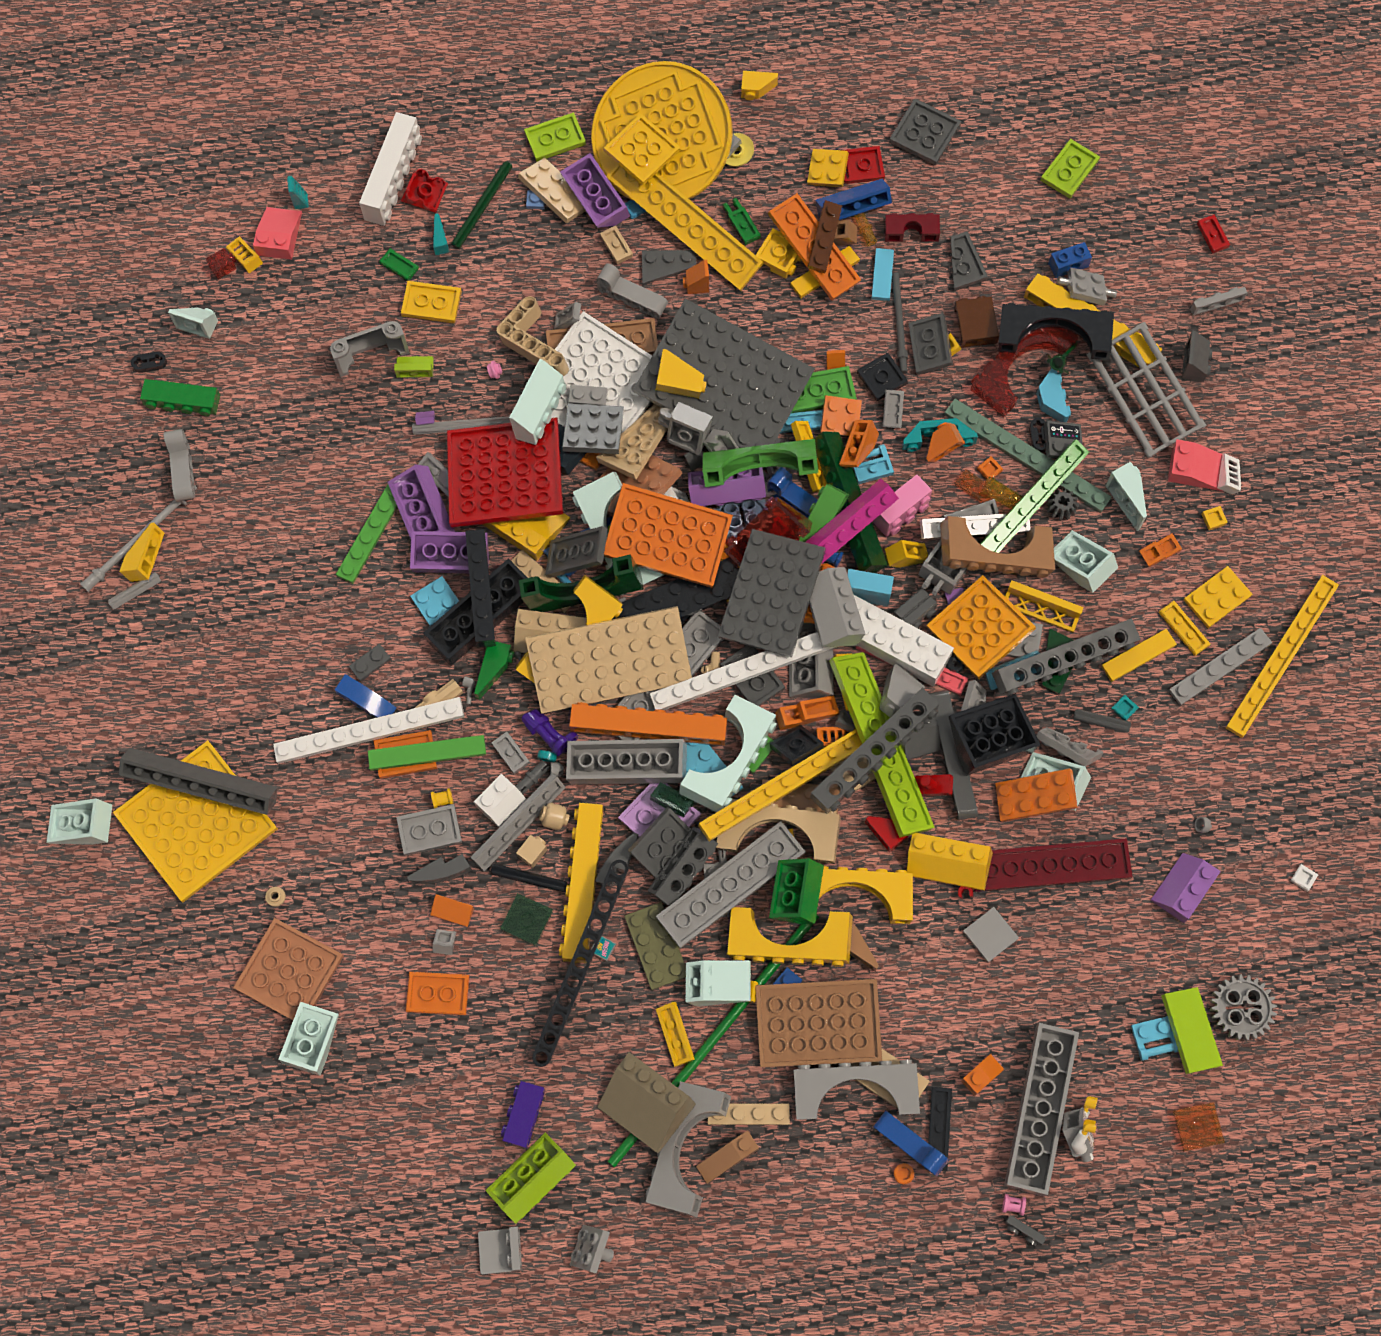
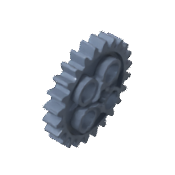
M749 499L741 503L727 502L724 505L717 506V509H713L733 515L726 541L732 539L733 544L737 540H739L740 544L744 540L748 543L752 529L769 533V528H772L773 513L772 509H770V504H766L765 499L756 501ZM739 507L742 508L743 519L746 524V530L743 528L742 517L740 515Z

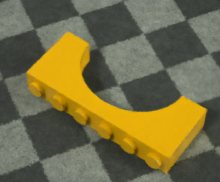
M586 575L583 576L573 590L585 607V625L612 620L613 617L617 618L623 610L621 608L623 604L620 600ZM527 651L516 665V670L535 683Z
M824 866L819 899L825 893L836 888L857 887L871 892L880 899L887 909L891 924H910L913 921V873H907L906 870L888 872L886 869L868 871L867 868L848 870L847 867L829 869V867Z
M734 907L731 909L727 955L733 958V961L752 959L753 962L764 963V960H772V963L776 964L792 961V964L795 965L812 962V965L815 966L832 963V966L843 967L844 964H849L853 916L850 912L830 911L825 927L816 937L798 945H781L761 935L756 926L755 912L751 908Z

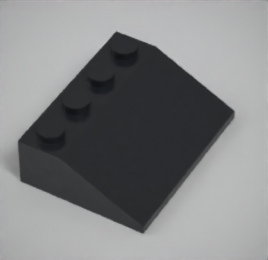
M1016 693L949 716L957 756L966 776L1031 754L1041 745Z

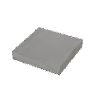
M994 907L963 930L965 936L987 963L1019 939L1017 934Z

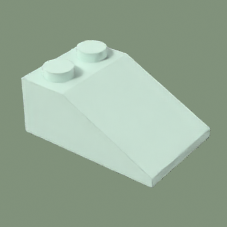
M1129 462L1111 473L1106 488L1136 531H1138L1145 521L1147 513L1140 471Z
M1073 530L1054 547L1055 564L1077 584L1092 593L1118 569L1114 553Z
M1033 752L1021 778L1069 768L1072 769L1078 807L1091 776L1085 766Z
M96 798L51 805L47 843L92 845L108 843L112 804Z
M300 1002L278 1060L282 1064L321 1076L339 1014Z

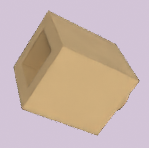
M530 835L516 852L517 857L534 868L547 851L546 842L539 836L533 837Z

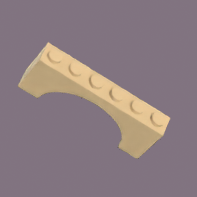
M772 803L718 836L716 848L722 851L738 853L743 838L752 829L762 824L781 821L782 823L799 828L809 837L813 845L814 860L816 862L835 864L841 817L840 814H837V811H830L826 814L824 812H817L815 808L797 810L798 807L786 805V808H779L777 804Z

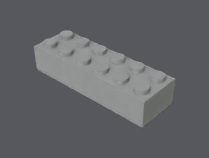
M683 739L568 741L566 780L571 785L682 783L686 776L687 744Z

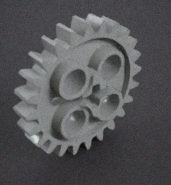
M1242 974L1237 977V980L1234 976L1230 977V982L1226 979L1223 980L1224 986L1220 984L1217 986L1219 992L1214 991L1212 993L1216 999L1210 1000L1212 1004H1215L1214 1007L1210 1008V1011L1216 1012L1211 1018L1219 1020L1216 1026H1223L1222 1033L1228 1030L1229 1038L1236 1034V1040H1240L1242 1036L1245 1041H1248L1250 1036L1255 1040L1257 1039V1034L1259 1036L1265 1035L1263 1030H1270L1268 1024L1272 1025L1275 1023L1271 1017L1277 1015V1013L1272 1011L1277 1005L1271 1004L1275 997L1268 996L1271 989L1265 991L1263 989L1265 983L1259 986L1258 978L1252 982L1250 975L1245 980ZM1229 993L1235 995L1236 1003H1232L1228 999ZM1249 993H1253L1256 996V1002L1249 1000ZM1243 1004L1244 1007H1252L1259 1005L1261 1006V1009L1249 1008L1246 1011H1244V1009L1240 1008L1226 1010V1007H1239ZM1231 1013L1238 1016V1023L1232 1022L1230 1019ZM1251 1013L1257 1014L1258 1022L1252 1021Z

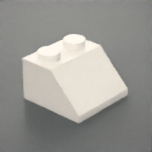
M500 774L474 803L499 828L527 799L506 777Z

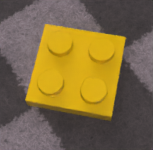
M813 149L807 180L808 185L843 187L849 155L848 151Z

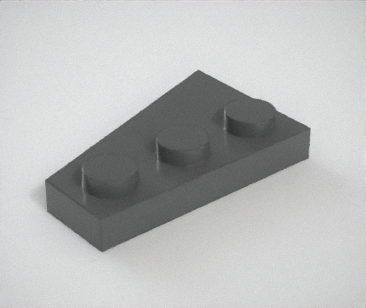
M968 231L951 236L950 247L954 291L986 281L988 275Z
M693 250L642 251V285L644 286L657 280L660 281L672 275L685 273L687 269L696 265V253Z

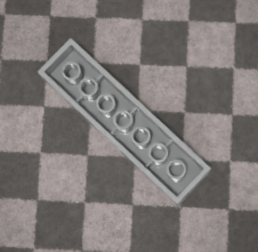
M1043 1023L1036 1025L1004 1187L1043 1197L1048 1195L1079 1032Z

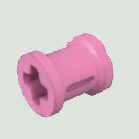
M1004 1194L1002 1212H1016L1024 1216L1026 1197L1015 1198Z

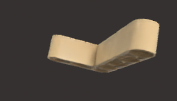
M525 297L498 325L497 333L502 343L535 364L538 363L539 359L544 360L565 376L569 372V366L564 356L526 333L541 316L542 312L534 297Z

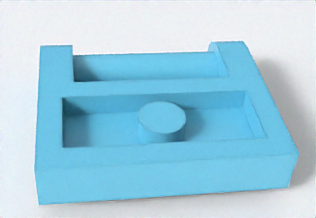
M884 444L878 445V448H874L866 457L870 458L881 455V458L863 462L858 467H852L858 484L894 475V470Z
M1168 1016L1131 1025L1141 1061L1167 1052H1179ZM1170 1038L1171 1041L1170 1044L1149 1049L1144 1047L1145 1043Z

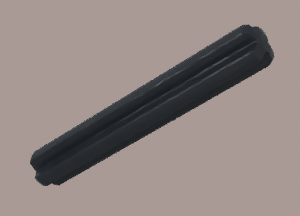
M493 864L491 868L492 875L560 892H565L568 885L563 880L498 864Z

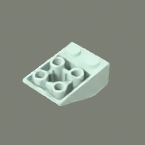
M703 960L686 962V1003L700 1007L751 1001V961Z

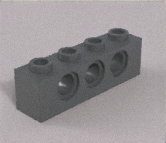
M693 827L647 891L663 904L670 906L681 897L685 889L690 887L693 878L703 869L704 863L708 857L713 855L718 843L714 840L709 842L700 829ZM698 848V852L694 856V851ZM686 865L685 871L682 872L683 866ZM675 880V884L671 888V883Z

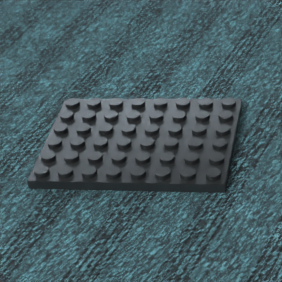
M685 298L635 385L633 392L662 408L674 410L678 402L713 416L710 432L712 429L728 431L739 448L775 443L815 368ZM663 349H667L704 374L703 381L706 382V388L704 393L701 392L699 398L655 390Z

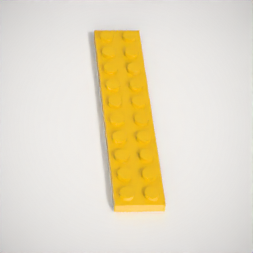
M617 163L606 176L702 259L707 260L709 265L740 291L764 264L762 260L660 174L656 173L649 181L642 185Z

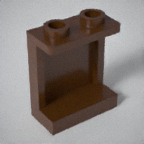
M992 297L962 298L955 302L954 312L957 313L961 348L996 344L998 342L999 332Z

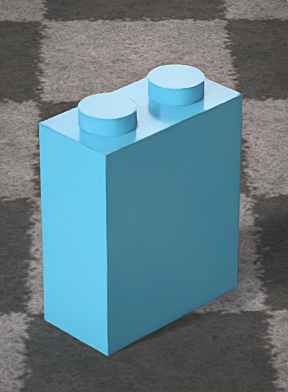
M848 569L847 575L853 595L870 604L888 607L893 576Z

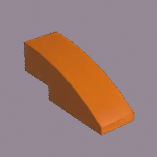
M834 695L800 701L796 705L780 707L775 712L780 731L827 719L840 713Z

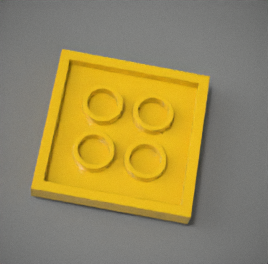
M641 113L604 147V152L642 185L649 181L680 151V146Z

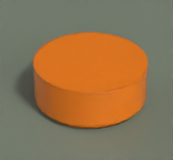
M906 1163L899 1164L894 1169V1179L899 1184H909L914 1178L913 1168Z

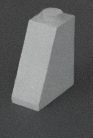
M895 663L886 676L879 709L891 718L922 687L925 689V686Z

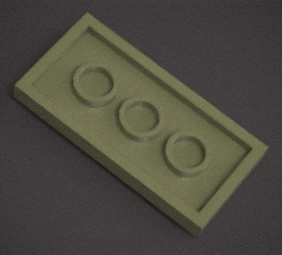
M662 902L624 916L652 991L686 978V966L679 947L656 919V916L664 910Z

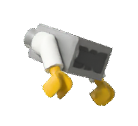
M1091 1096L1086 1098L1084 1108L1081 1107V1109L1065 1112L1063 1120V1133L1073 1157L1080 1156L1082 1162H1089L1094 1158L1092 1154L1094 1152V1137L1092 1133L1096 1131V1121L1087 1118L1090 1114L1088 1109L1095 1110L1098 1098Z

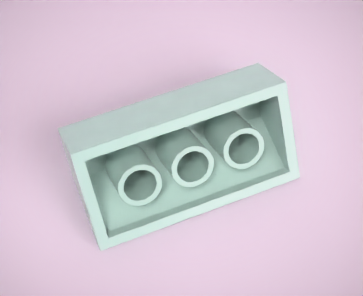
M539 359L509 417L515 439L535 445L539 438H542L544 428L550 422L553 410L558 407L561 394L563 395L566 390L563 375L542 359Z

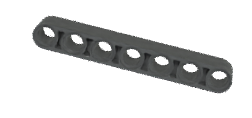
M943 690L929 693L939 703L937 709L939 712L935 718L939 725L941 754L945 758L943 760L946 774L954 776L952 791L954 797H952L955 812L957 811L958 816H956L957 820L978 817L969 775L966 776L960 764L951 730L949 716L954 714L949 691Z

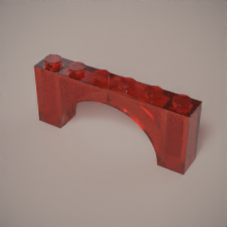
M1045 327L1032 331L1021 340L1016 353L999 352L995 357L996 360L993 363L989 362L984 367V372L981 375L977 374L972 379L971 391L1004 418L1016 406L1018 400L1010 389L1007 377L1012 363L1024 353L1037 349L1052 350L1063 355L1074 343H1077L1078 336L1072 331L1060 327Z

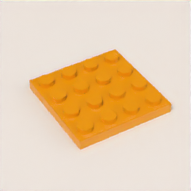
M983 575L926 625L939 640L954 647L953 654L978 679L983 677L1036 629V626Z

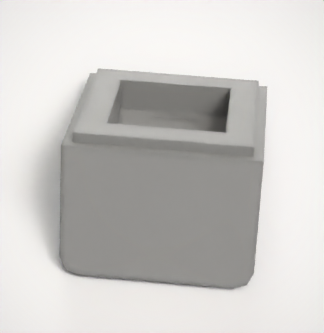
M437 929L433 941V953L453 955L456 932Z

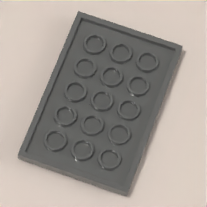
M752 529L718 637L792 658L826 548Z

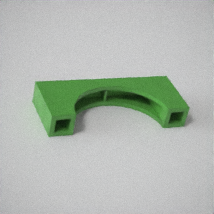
M815 439L703 453L705 487L724 485L725 481L734 474L759 467H787L796 470L799 475L818 473Z

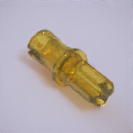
M864 212L856 214L855 220L860 228L859 233H862L866 245H875L877 239L872 231L873 226L869 224Z

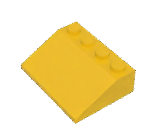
M563 513L562 515L482 525L518 549L524 550L530 557L538 561L543 555V551L549 547L551 540L556 538L570 520V517Z

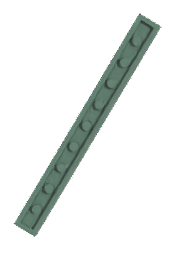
M957 399L953 400L944 413L950 419L957 418L975 431L980 438L1041 476L1055 462ZM1073 472L1059 486L1061 489L1065 488L1068 493L1073 491L1072 496L1077 497L1099 513L1104 510L1112 498Z

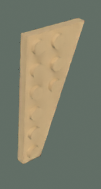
M656 404L650 407L621 434L619 454L600 453L596 457L598 463L636 480L668 429L658 423L659 411L662 407Z

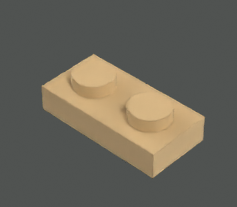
M616 225L600 233L601 239L617 265L633 257L632 251Z

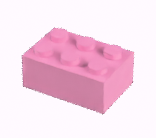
M915 475L895 491L899 499L872 522L886 538L890 534L892 536L897 534L901 529L900 526L904 523L909 524L914 520L915 514L918 512L923 513L929 507L928 504L931 500L932 490L918 475Z

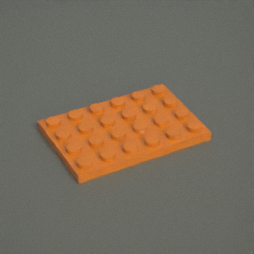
M623 483L607 536L604 557L612 559L631 554L639 567L713 588L733 515Z

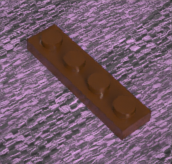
M827 200L824 201L808 269L825 274L842 205Z

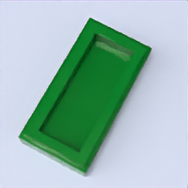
M391 248L379 261L381 265L406 281H410L419 269L418 265Z

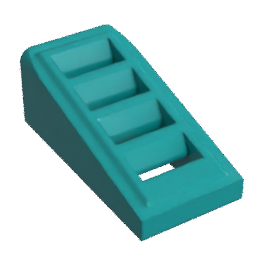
M288 176V192L294 209L308 208L307 192L292 176Z
M435 214L433 248L435 255L449 252L440 215Z

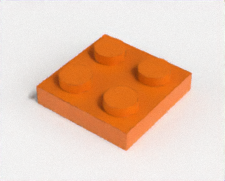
M825 395L820 433L823 431L839 432L840 436L849 437L855 420H860L862 400Z

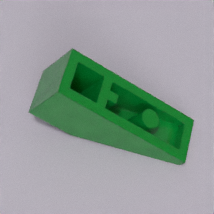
M496 642V646L486 648L474 692L476 699L480 700L507 670L509 663H513L515 652H512L511 645Z

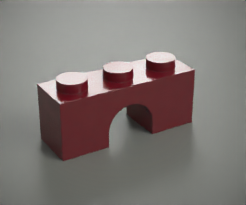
M891 213L885 215V242H903L904 232L909 229L919 232L921 242H939L940 214L909 213L899 215Z

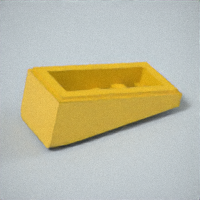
M240 236L226 246V249L248 273H251L263 264L259 255ZM242 244V246L239 249L234 251L235 248Z

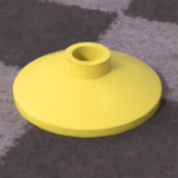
M734 133L735 136L741 139L742 143L727 159L726 164L738 167L746 164L752 158L754 145L747 135Z

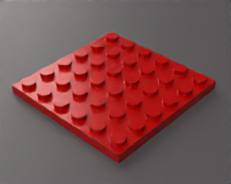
M557 417L551 418L550 422L546 424L541 439L539 438L536 445L515 439L511 423L447 430L449 524L451 528L563 514L559 423Z

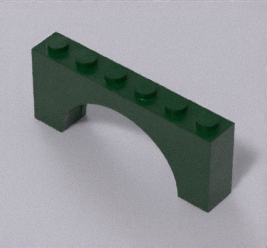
M631 554L612 558V566L606 572L590 578L613 596L644 589L641 571ZM538 576L519 580L521 598L530 611L548 612L582 604L581 599L573 591L579 582L552 583L544 581Z

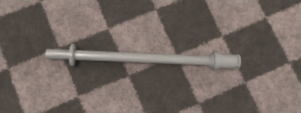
M174 499L101 568H94L92 573L80 585L89 592L98 582L105 580V573L127 554L150 523L160 524L180 504L186 506V501L176 502Z

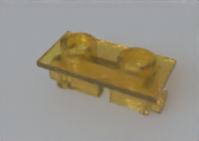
M990 476L985 481L987 484L981 490L1009 509H1012L1023 497L1017 491H1013L997 481L995 477L991 478Z

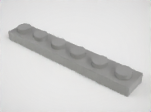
M1259 628L1169 689L1170 694L1180 706L1270 646L1272 641Z
M552 773L470 857L481 870L485 871L540 815L543 805L546 806L548 803H551L566 788L559 778Z

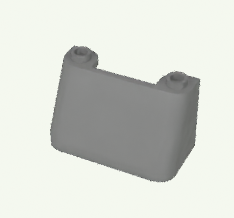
M390 321L334 341L331 344L330 350L340 377L349 375V367L355 364L352 356L387 344L389 351L396 350L401 356L409 354L410 352L400 324Z

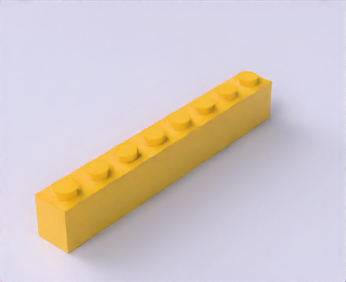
M1040 274L1035 276L1024 295V298L1039 307H1068L1071 309L1099 311L1092 304L1071 298L1070 292L1066 291L1063 286L1053 283L1048 277ZM1114 320L1112 340L1131 329L1124 323ZM1136 332L1130 336L1147 366L1157 360L1142 334ZM1123 340L1113 345L1119 356L1139 367Z
M579 803V809L575 808L574 820H577V827H573L572 839H575V846L570 849V858L573 859V864L568 868V878H571L570 885L566 886V897H569L568 905H564V916L567 919L566 924H562L561 936L565 937L564 944H560L559 956H562L565 962L572 961L593 909L603 818V805ZM586 938L583 942V946L588 950L590 938ZM583 957L576 959V963H587Z

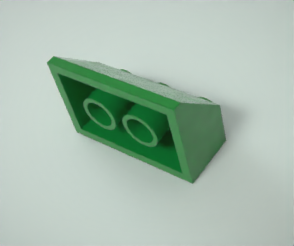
M810 858L778 860L769 918L796 924H815L824 865Z

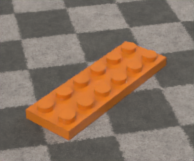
M798 193L770 210L768 215L806 267H808L819 222ZM834 242L825 274L808 269L831 301L861 281V278Z

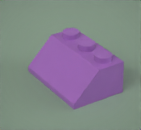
M1182 853L1151 901L1185 923L1221 871L1203 859Z

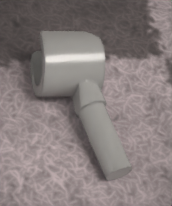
M467 676L464 677L462 686L468 688L466 704H471L472 689L474 688L475 681Z

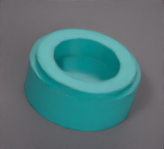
M539 750L537 758L545 762H556L557 756L553 752Z

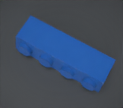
M883 179L815 200L819 218L825 200L842 205L839 220L892 203L890 187Z

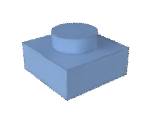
M531 190L527 191L526 208L544 209L545 203Z

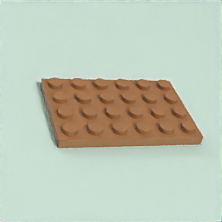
M877 979L755 985L760 1067L882 1061Z

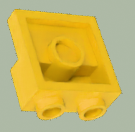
M772 228L756 254L765 265L771 268V272L785 279L788 275L792 276L794 274L797 261H802L783 234Z

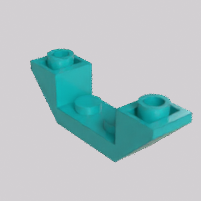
M957 418L919 421L903 440L902 451L915 452L921 449V435L931 437L933 432L938 430L937 427L945 422L956 425L965 442L963 447H970L976 444L978 434Z

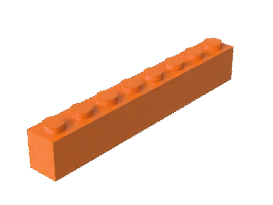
M578 702L577 704H572L569 727L571 732L645 739H683L689 743L725 746L727 718L717 714L710 717L704 716L702 713L688 715L682 711L666 713L665 710L661 709L646 711L645 708L637 707L633 710L627 709L625 706L611 708L604 704L589 706L587 703Z

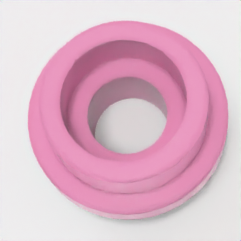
M495 361L487 364L489 376L499 379L500 374H502L500 364Z

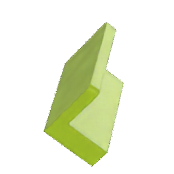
M433 356L397 357V364H394L396 377H433L434 358Z

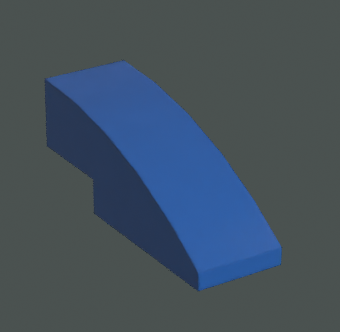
M346 674L335 688L337 695L375 718L393 714L396 710V707Z

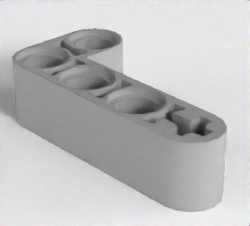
M606 263L597 277V289L602 294L604 292L608 294L607 296L617 301H624L623 303L630 307H637L640 309L639 311L656 319L661 317L668 304V300L663 296L620 277L618 268L612 264Z
M177 429L164 432V440L170 457L174 498L176 502L195 498L192 456L189 454L188 449H190L184 430Z

